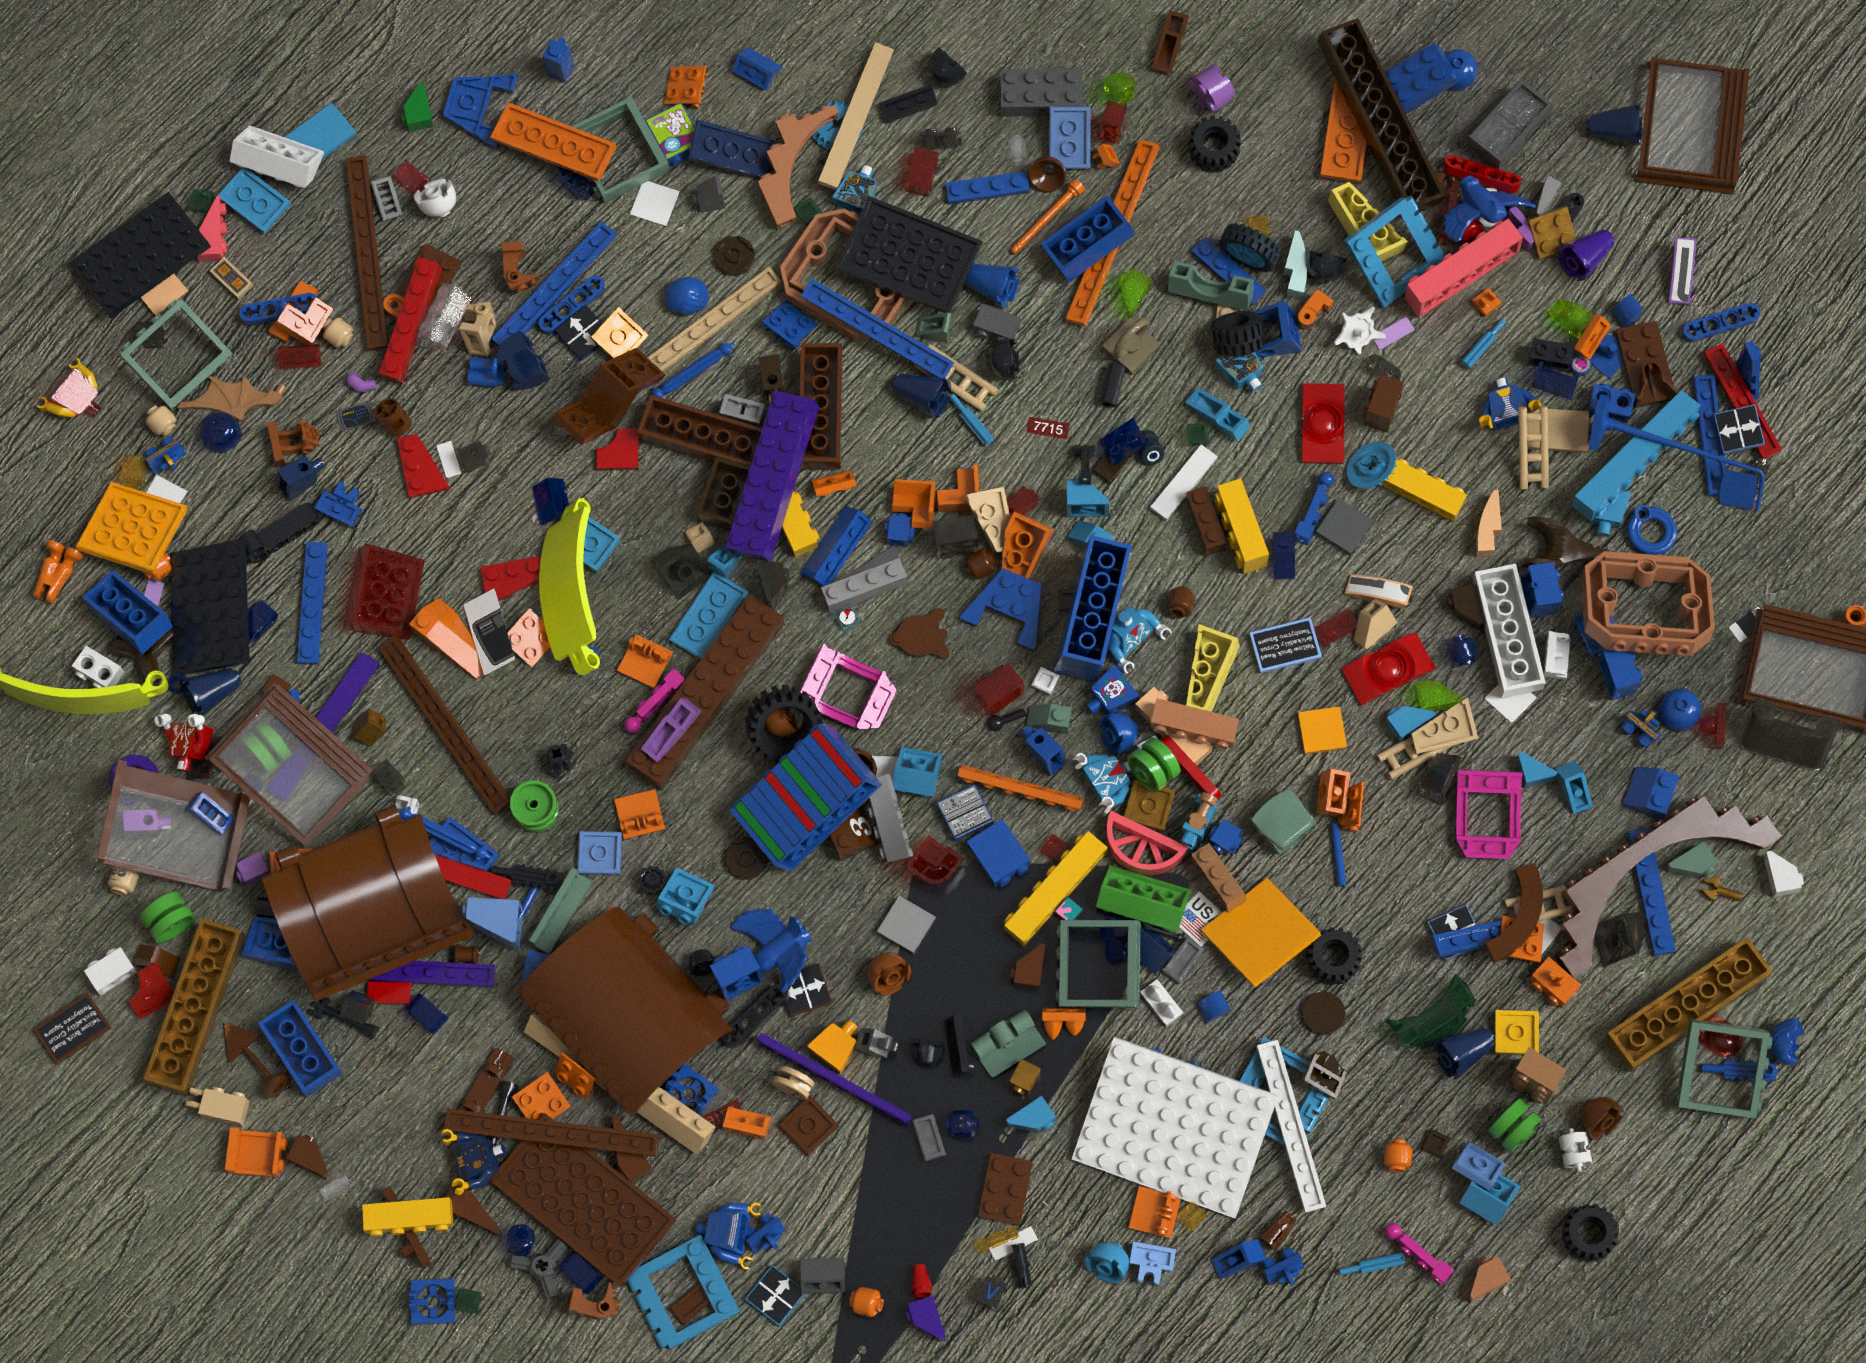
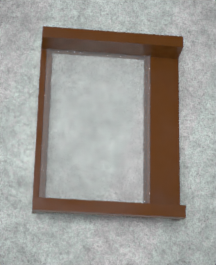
M1651 57L1649 61L1650 73L1636 182L1734 195L1738 181L1750 69H1736Z
M1764 604L1762 609L1757 608L1736 704L1744 706L1747 701L1859 727L1862 728L1861 734L1866 735V628Z
M275 683L270 686L205 757L208 762L213 763L292 834L303 848H307L374 775L373 770L287 691Z
M118 760L97 852V863L223 892L225 889L230 890L250 796L243 790L238 793L126 766L127 761ZM196 793H205L234 817L222 835L185 810ZM207 806L203 813L206 814L210 807ZM214 811V813L210 817L211 820L214 818L217 812ZM220 817V819L216 823L218 826L220 825L224 817Z

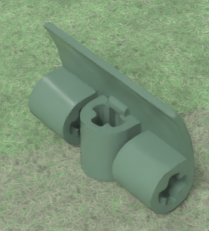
M1024 1009L1008 1020H1003L989 1029V1032L972 1041L970 1045L986 1071L993 1078L1018 1063L1021 1059L1026 1058L1045 1046L1046 1042L1035 1028L1032 1018Z

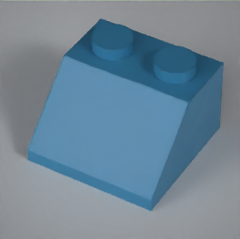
M1072 478L1070 481H1067V517H1109V499L1094 485H1087V480H1083V485H1079V478Z
M901 747L894 769V790H898L901 793H915L923 797H934L943 754Z
M1501 1174L1490 1191L1472 1181L1460 1204L1482 1216L1486 1221L1498 1225L1520 1186Z

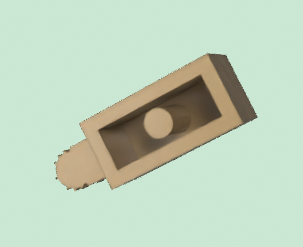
M212 1087L211 1090L206 1088L205 1090L189 1089L188 1093L194 1096H201L202 1100L201 1103L191 1100L186 1101L185 1106L199 1110L198 1114L203 1118L243 1127L250 1103L245 1098V1094L234 1091L232 1094L224 1093V1089Z

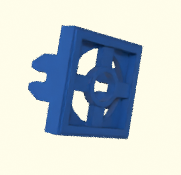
M684 1064L678 1072L672 1075V1080L667 1082L666 1089L664 1090L671 1096H673L674 1088L681 1092L682 1099L680 1102L684 1105L695 1102L697 1106L692 1110L701 1115L717 1094L719 1088ZM686 1078L696 1079L691 1086L684 1087L679 1083L680 1080ZM701 1084L705 1089V1095L702 1099L698 1097L697 1092ZM686 1089H693L695 1091V1097L692 1100H686L683 1097Z
M455 1279L411 1280L409 1308L412 1325L456 1323ZM430 1286V1294L425 1299H417L420 1292ZM437 1286H440L447 1292L448 1298H441L437 1294ZM432 1296H436L440 1300L436 1308H430L427 1304L428 1299ZM442 1305H448L447 1311L440 1317H437V1310ZM417 1306H426L430 1310V1318L422 1315Z

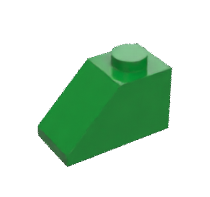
M424 82L419 83L404 104L405 113L401 114L404 126L408 125L410 132L434 127Z

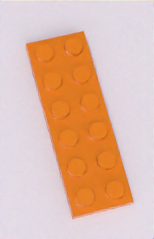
M1335 79L1320 177L1361 183L1367 141Z
M509 102L490 136L492 141L598 182L617 148L616 144Z

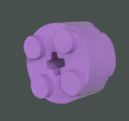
M1216 65L1209 66L1188 82L1190 89L1198 97L1196 99L1198 105L1202 109L1207 108L1211 113L1216 112L1235 99L1233 97L1235 91L1226 75L1222 77L1219 74L1221 69Z

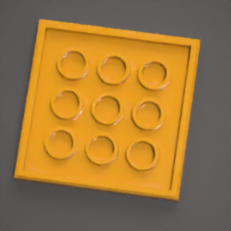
M110 482L76 545V550L154 574L188 510L187 505Z
M1268 878L1245 894L1246 902L1229 913L1225 910L1201 929L1206 938L1254 988L1321 936L1320 931Z

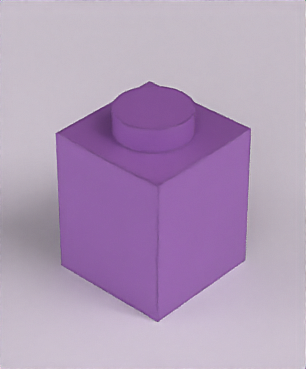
M259 852L236 863L239 870L235 872L240 882L245 881L248 887L261 881V877L271 874Z

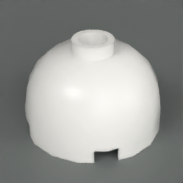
M445 179L431 181L424 185L425 190L421 193L418 190L415 193L414 200L424 214L431 217L447 216L456 203V192L450 180L448 182Z

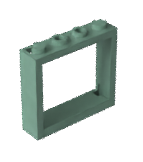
M632 96L571 126L589 133L629 113L657 165L607 190L604 189L601 181L598 182L586 177L589 182L592 181L594 183V193L598 199L602 198L604 203L670 171L669 163Z
M182 299L178 302L173 300L166 307L168 311L163 316L159 313L150 321L153 324L148 329L142 328L135 335L137 339L132 344L128 341L121 347L122 353L119 355L170 411L233 354ZM181 309L222 353L170 399L130 354Z
M1061 920V924L1057 927V937L1060 938V947H1057V959L1060 960V968H1057L1056 979L1060 981L1059 990L1056 991V1002L1059 1003L1060 1007L1139 1008L1141 922L1137 920ZM1069 927L1128 928L1127 1000H1068Z
M1689 1019L1676 1105L1681 1108L1756 1119V1115L1760 1113L1762 1101L1759 1100L1760 1092H1763L1765 1088L1763 1073L1764 1070L1767 1071L1769 1058H1766L1767 1049H1771L1772 1046L1770 1033L1763 1029ZM1700 1030L1760 1038L1749 1109L1689 1101Z

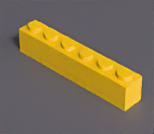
M1089 831L1085 835L1081 834L1075 840L1074 848L1063 853L1060 858L1062 861L1058 866L1053 865L1046 873L1048 877L1043 882L1039 881L1033 887L1032 891L1034 893L1029 898H1023L1019 903L1018 911L1015 914L1011 912L1004 920L1006 923L1004 930L1021 945L1025 946L1064 899L1074 891L1106 855L1108 847Z

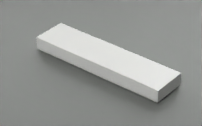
M1200 445L1151 505L1150 509L1167 521L1186 498V492L1191 491L1217 460L1218 456L1203 445Z

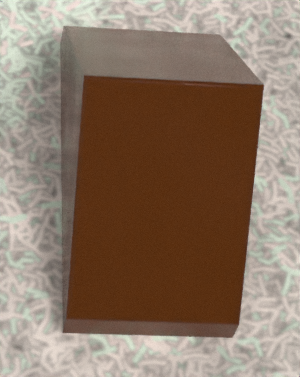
M140 944L133 965L144 969L157 962L164 976L173 978L180 958L157 946Z

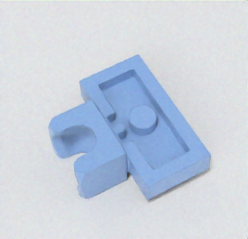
M1133 1242L1129 1264L1140 1266L1137 1282L1142 1283L1144 1276L1150 1274L1154 1277V1285L1159 1286L1161 1270L1173 1271L1176 1249Z

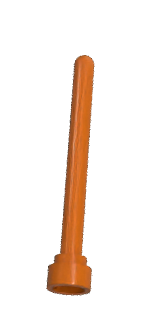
M1073 179L1068 184L1067 192L1011 248V253L1017 254L1072 197L1080 196L1085 191L1084 186L1078 180Z

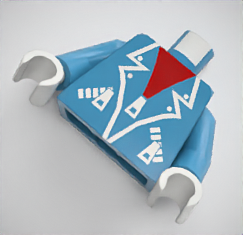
M1129 607L1126 611H1122L1113 623L1108 649L1114 659L1119 661L1118 669L1128 674L1126 666L1134 669L1133 662L1124 659V657L1151 634L1154 628L1156 629V634L1163 640H1166L1162 636L1165 630L1172 633L1171 629L1167 626L1159 624L1160 621L1147 609H1137L1135 611L1132 607Z
M1078 753L1072 758V760L1079 761L1075 766L1076 769H1080L1083 765L1085 766L1083 767V774L1100 800L1098 805L1107 807L1104 811L1105 813L1123 803L1130 785V779L1127 775L1132 772L1127 761L1120 764L1115 756L1084 755L1083 753Z

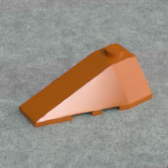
M1013 512L1004 535L1002 568L1031 579L1055 529L1035 519Z
M439 598L423 607L409 623L412 631L475 679H478L482 675L483 670L473 637L455 610Z

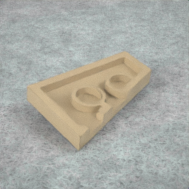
M1004 487L963 495L993 552L1003 551L1005 530L1010 521Z
M1465 698L1411 733L1415 754L1478 739L1468 698Z

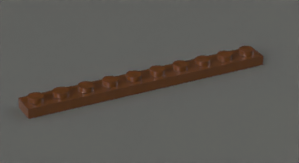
M366 155L346 158L367 349L368 351L387 349L388 336L383 306L368 160Z
M393 635L379 647V650L494 814H499L510 805L511 797L397 635Z
M448 1108L444 1130L449 1129L452 1132L657 1157L660 1141L659 1134Z

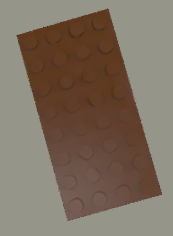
M544 1113L543 1116L539 1119L545 1121H554L546 1113ZM521 1141L490 1179L495 1186L620 1288L623 1287L677 1221L603 1159L586 1148Z

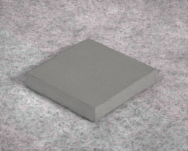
M898 896L877 933L914 954L936 917L903 897Z

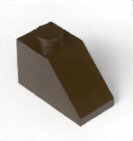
M1476 585L1450 589L1449 596L1446 598L1448 608H1452L1453 615L1477 630H1483L1485 623Z

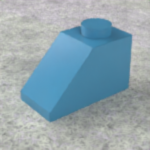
M1080 520L1067 536L1068 539L1082 548L1085 547L1091 535L1114 541V536L1095 524Z
M1403 706L1400 709L1396 707L1387 714L1388 717L1385 723L1397 740L1401 742L1410 737L1412 732L1436 717V713Z
M1575 760L1555 768L1558 772L1559 785L1572 813L1575 814L1593 807L1584 771Z
M1040 1096L1007 1118L1006 1125L1010 1128L1039 1133L1042 1130L1047 1132L1055 1126L1056 1116L1044 1098Z

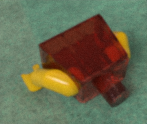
M75 358L76 366L68 364L72 372L49 399L51 402L45 397L40 398L45 404L43 406H36L42 412L48 411L57 416L72 418L80 416L86 410L95 417L102 409L93 401L98 394V385L94 374L82 365L79 358Z

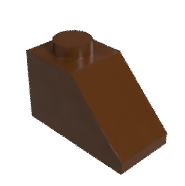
M1040 944L1018 960L1016 968L1012 967L1010 980H1014V987L1040 990L1045 944Z
M298 1135L286 1159L290 1163L328 1180L330 1176L321 1148L316 1144L317 1140L308 1135L304 1137Z

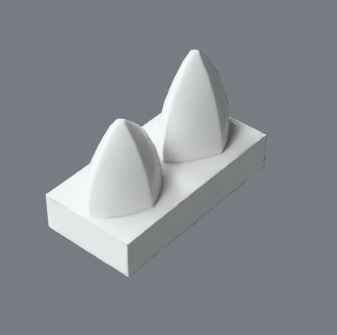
M1158 979L1140 991L1141 996L1166 1027L1183 1015V1011Z

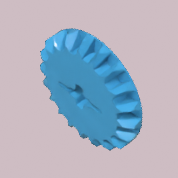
M835 100L819 107L820 109L827 105H830V107L835 105L838 110L837 119L824 125L812 135L814 140L827 150L832 149L839 131L837 127L832 128L833 122H841L842 124L850 105L844 101L837 102ZM862 128V131H861L860 136H859V138H858V141H859V139H860L861 136H862L863 128Z
M1381 441L1371 442L1359 448L1352 455L1347 465V478L1350 483L1358 489L1368 490L1370 487L1375 489L1376 485H1382L1384 480H1389L1388 476L1394 474L1393 468L1397 467L1396 461L1398 459L1395 455V450L1388 443Z

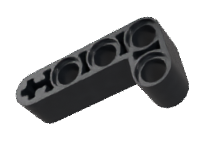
M307 502L258 533L253 529L244 532L238 540L246 541V554L251 562L256 564L316 527L321 522V518L311 503Z

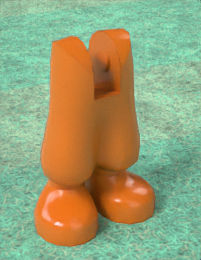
M48 539L46 547L51 555L43 561L33 596L40 599L47 585L51 587L48 591L46 602L53 604L63 585L72 574L73 564L82 560L84 554L70 547L65 548L62 544ZM64 555V560L62 563H60V560Z

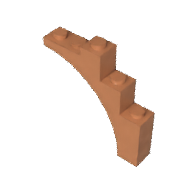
M830 105L824 106L815 114L807 113L801 116L800 120H797L795 114H784L776 121V129L783 144H775L767 151V158L774 174L768 173L760 177L758 188L777 230L796 222V215L790 196V179L794 163L802 147L810 137L824 125L838 118V110L835 105L831 107Z

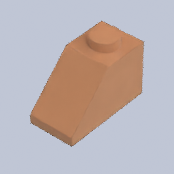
M1490 1256L1480 1262L1481 1265L1477 1269L1469 1295L1470 1303L1511 1281L1499 1256L1494 1259Z

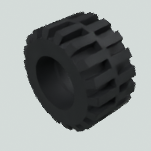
M1215 115L1210 116L1208 120L1206 117L1202 118V123L1198 121L1195 124V128H1192L1189 138V153H1191L1192 161L1195 160V165L1198 167L1202 165V170L1206 171L1208 168L1210 172H1215V169L1221 172L1224 167L1230 168L1231 163L1234 164L1240 152L1241 139L1237 126L1235 124L1231 125V120L1229 119L1224 121L1222 116H1219V119H1215ZM1210 137H1217L1222 139L1226 146L1219 151H1212L1207 149L1203 142Z
M1249 311L1232 312L1218 317L1211 324L1214 350L1223 356L1236 357L1248 355L1265 345L1262 317L1257 313Z
M1330 927L1328 931L1326 929L1321 930V936L1309 945L1307 953L1310 972L1313 971V976L1316 979L1319 977L1324 984L1326 981L1330 982L1329 985H1334L1337 982L1340 985L1345 980L1348 982L1353 975L1355 976L1362 959L1361 945H1358L1356 937L1353 938L1351 936V932L1348 931L1346 933L1343 931V928L1335 930V927ZM1329 946L1340 947L1345 951L1347 960L1341 966H1330L1323 960L1322 951Z
M1585 1204L1583 1207H1577L1569 1214L1562 1227V1241H1565L1564 1246L1566 1250L1569 1249L1571 1251L1569 1254L1572 1256L1576 1255L1578 1260L1582 1261L1585 1259L1586 1262H1592V1260L1599 1261L1601 1258H1605L1613 1250L1618 1241L1619 1229H1617V1220L1614 1221V1215L1612 1213L1609 1214L1607 1208H1599L1597 1204L1593 1206ZM1586 1221L1596 1223L1602 1230V1240L1594 1245L1582 1241L1578 1234V1227L1581 1223Z

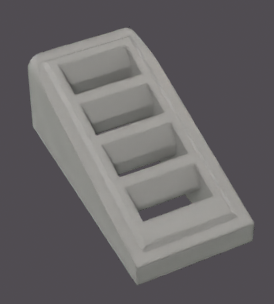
M1548 175L1544 182L1535 216L1545 213L1560 191L1561 182Z
M391 176L371 181L383 221L402 216ZM389 185L388 189L382 191H378L377 189L379 187ZM391 192L392 196L380 199V195ZM394 200L393 204L386 206L382 205V203ZM396 207L397 211L385 214L384 210Z

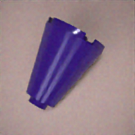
M1602 229L1563 244L1557 250V253L1560 252L1561 256L1558 258L1561 267L1571 278L1575 276L1579 278L1577 281H1584L1614 246V236L1611 232Z

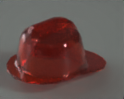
M1716 1014L1706 1020L1733 1025ZM1700 1030L1698 1038L1703 1045L1714 1053L1727 1058L1735 1056L1740 1051L1743 1042L1742 1036L1706 1030Z

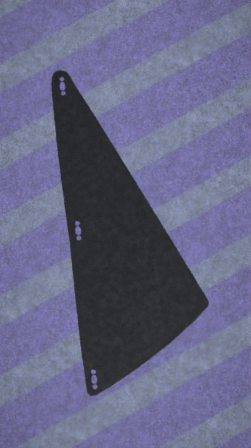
M1030 863L1029 870L1020 876L1017 874L1010 878L1011 881L1003 887L999 885L994 888L979 865L919 871L912 877L908 901L932 914L936 919L914 954L900 947L899 955L911 966V975L908 982L904 980L901 984L902 988L893 993L891 997L885 1034L893 1037L892 1042H897L898 1046L895 1052H888L887 1058H881L875 1096L910 1114L912 1120L906 1126L875 1108L872 1111L847 1263L845 1292H843L832 1363H848L855 1354L861 1355L860 1363L881 1362L908 1322L905 1310H908V1304L924 1299L915 1298L914 1293L911 1292L912 1267L917 1264H924L931 1285L935 1283L979 1213L990 1154L995 1153L1015 1157L1030 1131L1016 1129L1012 1134H1006V1119L1040 1096L1049 1104L1112 1009L1075 1008L1086 1009V1021H1084L1081 1031L1076 1036H1073L1068 1031L1065 1021H1063L1060 1033L1052 1040L1046 1033L1044 1022L1042 1021V1009L1063 1008L1056 1002V991L1059 990L1060 982L1056 979L1057 968H1060V960L1057 959V947H1060L1057 927L1061 924L1062 919L1053 913L1025 946L1021 945L1004 930V925L1006 924L1004 920L1011 912L1015 914L1018 911V905L1023 898H1029L1034 893L1032 891L1033 887L1039 881L1043 882L1048 877L1046 875L1048 870L1053 865L1057 867L1058 864ZM1095 866L1069 895L1072 900L1084 908V911L1077 920H1136L1125 918L1117 913L1105 912L1096 907L1100 889L1109 868L1108 866ZM1165 872L1159 875L1147 876L1167 883H1173L1183 888H1189L1188 880L1179 874ZM1151 925L1152 927H1155V928H1159V929H1162V930L1164 929V928L1159 927V926H1156V925ZM1069 927L1068 1000L1119 999L1127 987L1128 950L1124 945L1128 941V928ZM1040 944H1045L1040 990L1014 987V980H1010L1012 967L1016 968L1018 960ZM1024 1009L1028 1012L1035 1024V1028L1046 1042L1045 1046L1023 1059L1040 1068V1074L1029 1095L1025 1093L1019 1095L1012 1091V1087L1009 1086V1081L1019 1062L992 1078L970 1045L972 1041L989 1032V1029L1003 1020H1008ZM953 1015H961L968 1063L975 1066L974 1072L961 1077H953L944 1024V1020ZM921 1037H925L928 1040L942 1042L945 1044L942 1058L933 1066L919 1065L911 1055L913 1045L909 1043L910 1039L921 1040ZM933 1114L946 1156L925 1162L913 1120ZM1002 1134H1005L1008 1137V1140L1005 1143H1002L999 1140V1137ZM859 1287L878 1290L881 1299L884 1300L882 1311L877 1312L874 1317L855 1314L852 1307H850V1297L854 1290H857ZM862 1345L867 1348L865 1354H861L858 1351V1348Z

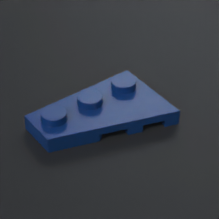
M1752 340L1744 343L1736 366L1754 400L1759 399L1761 352Z
M451 817L442 826L473 841L477 847L486 845L487 853L491 855V858L477 861L475 860V854H468L435 836L430 840L434 854L486 872L500 856L499 853Z

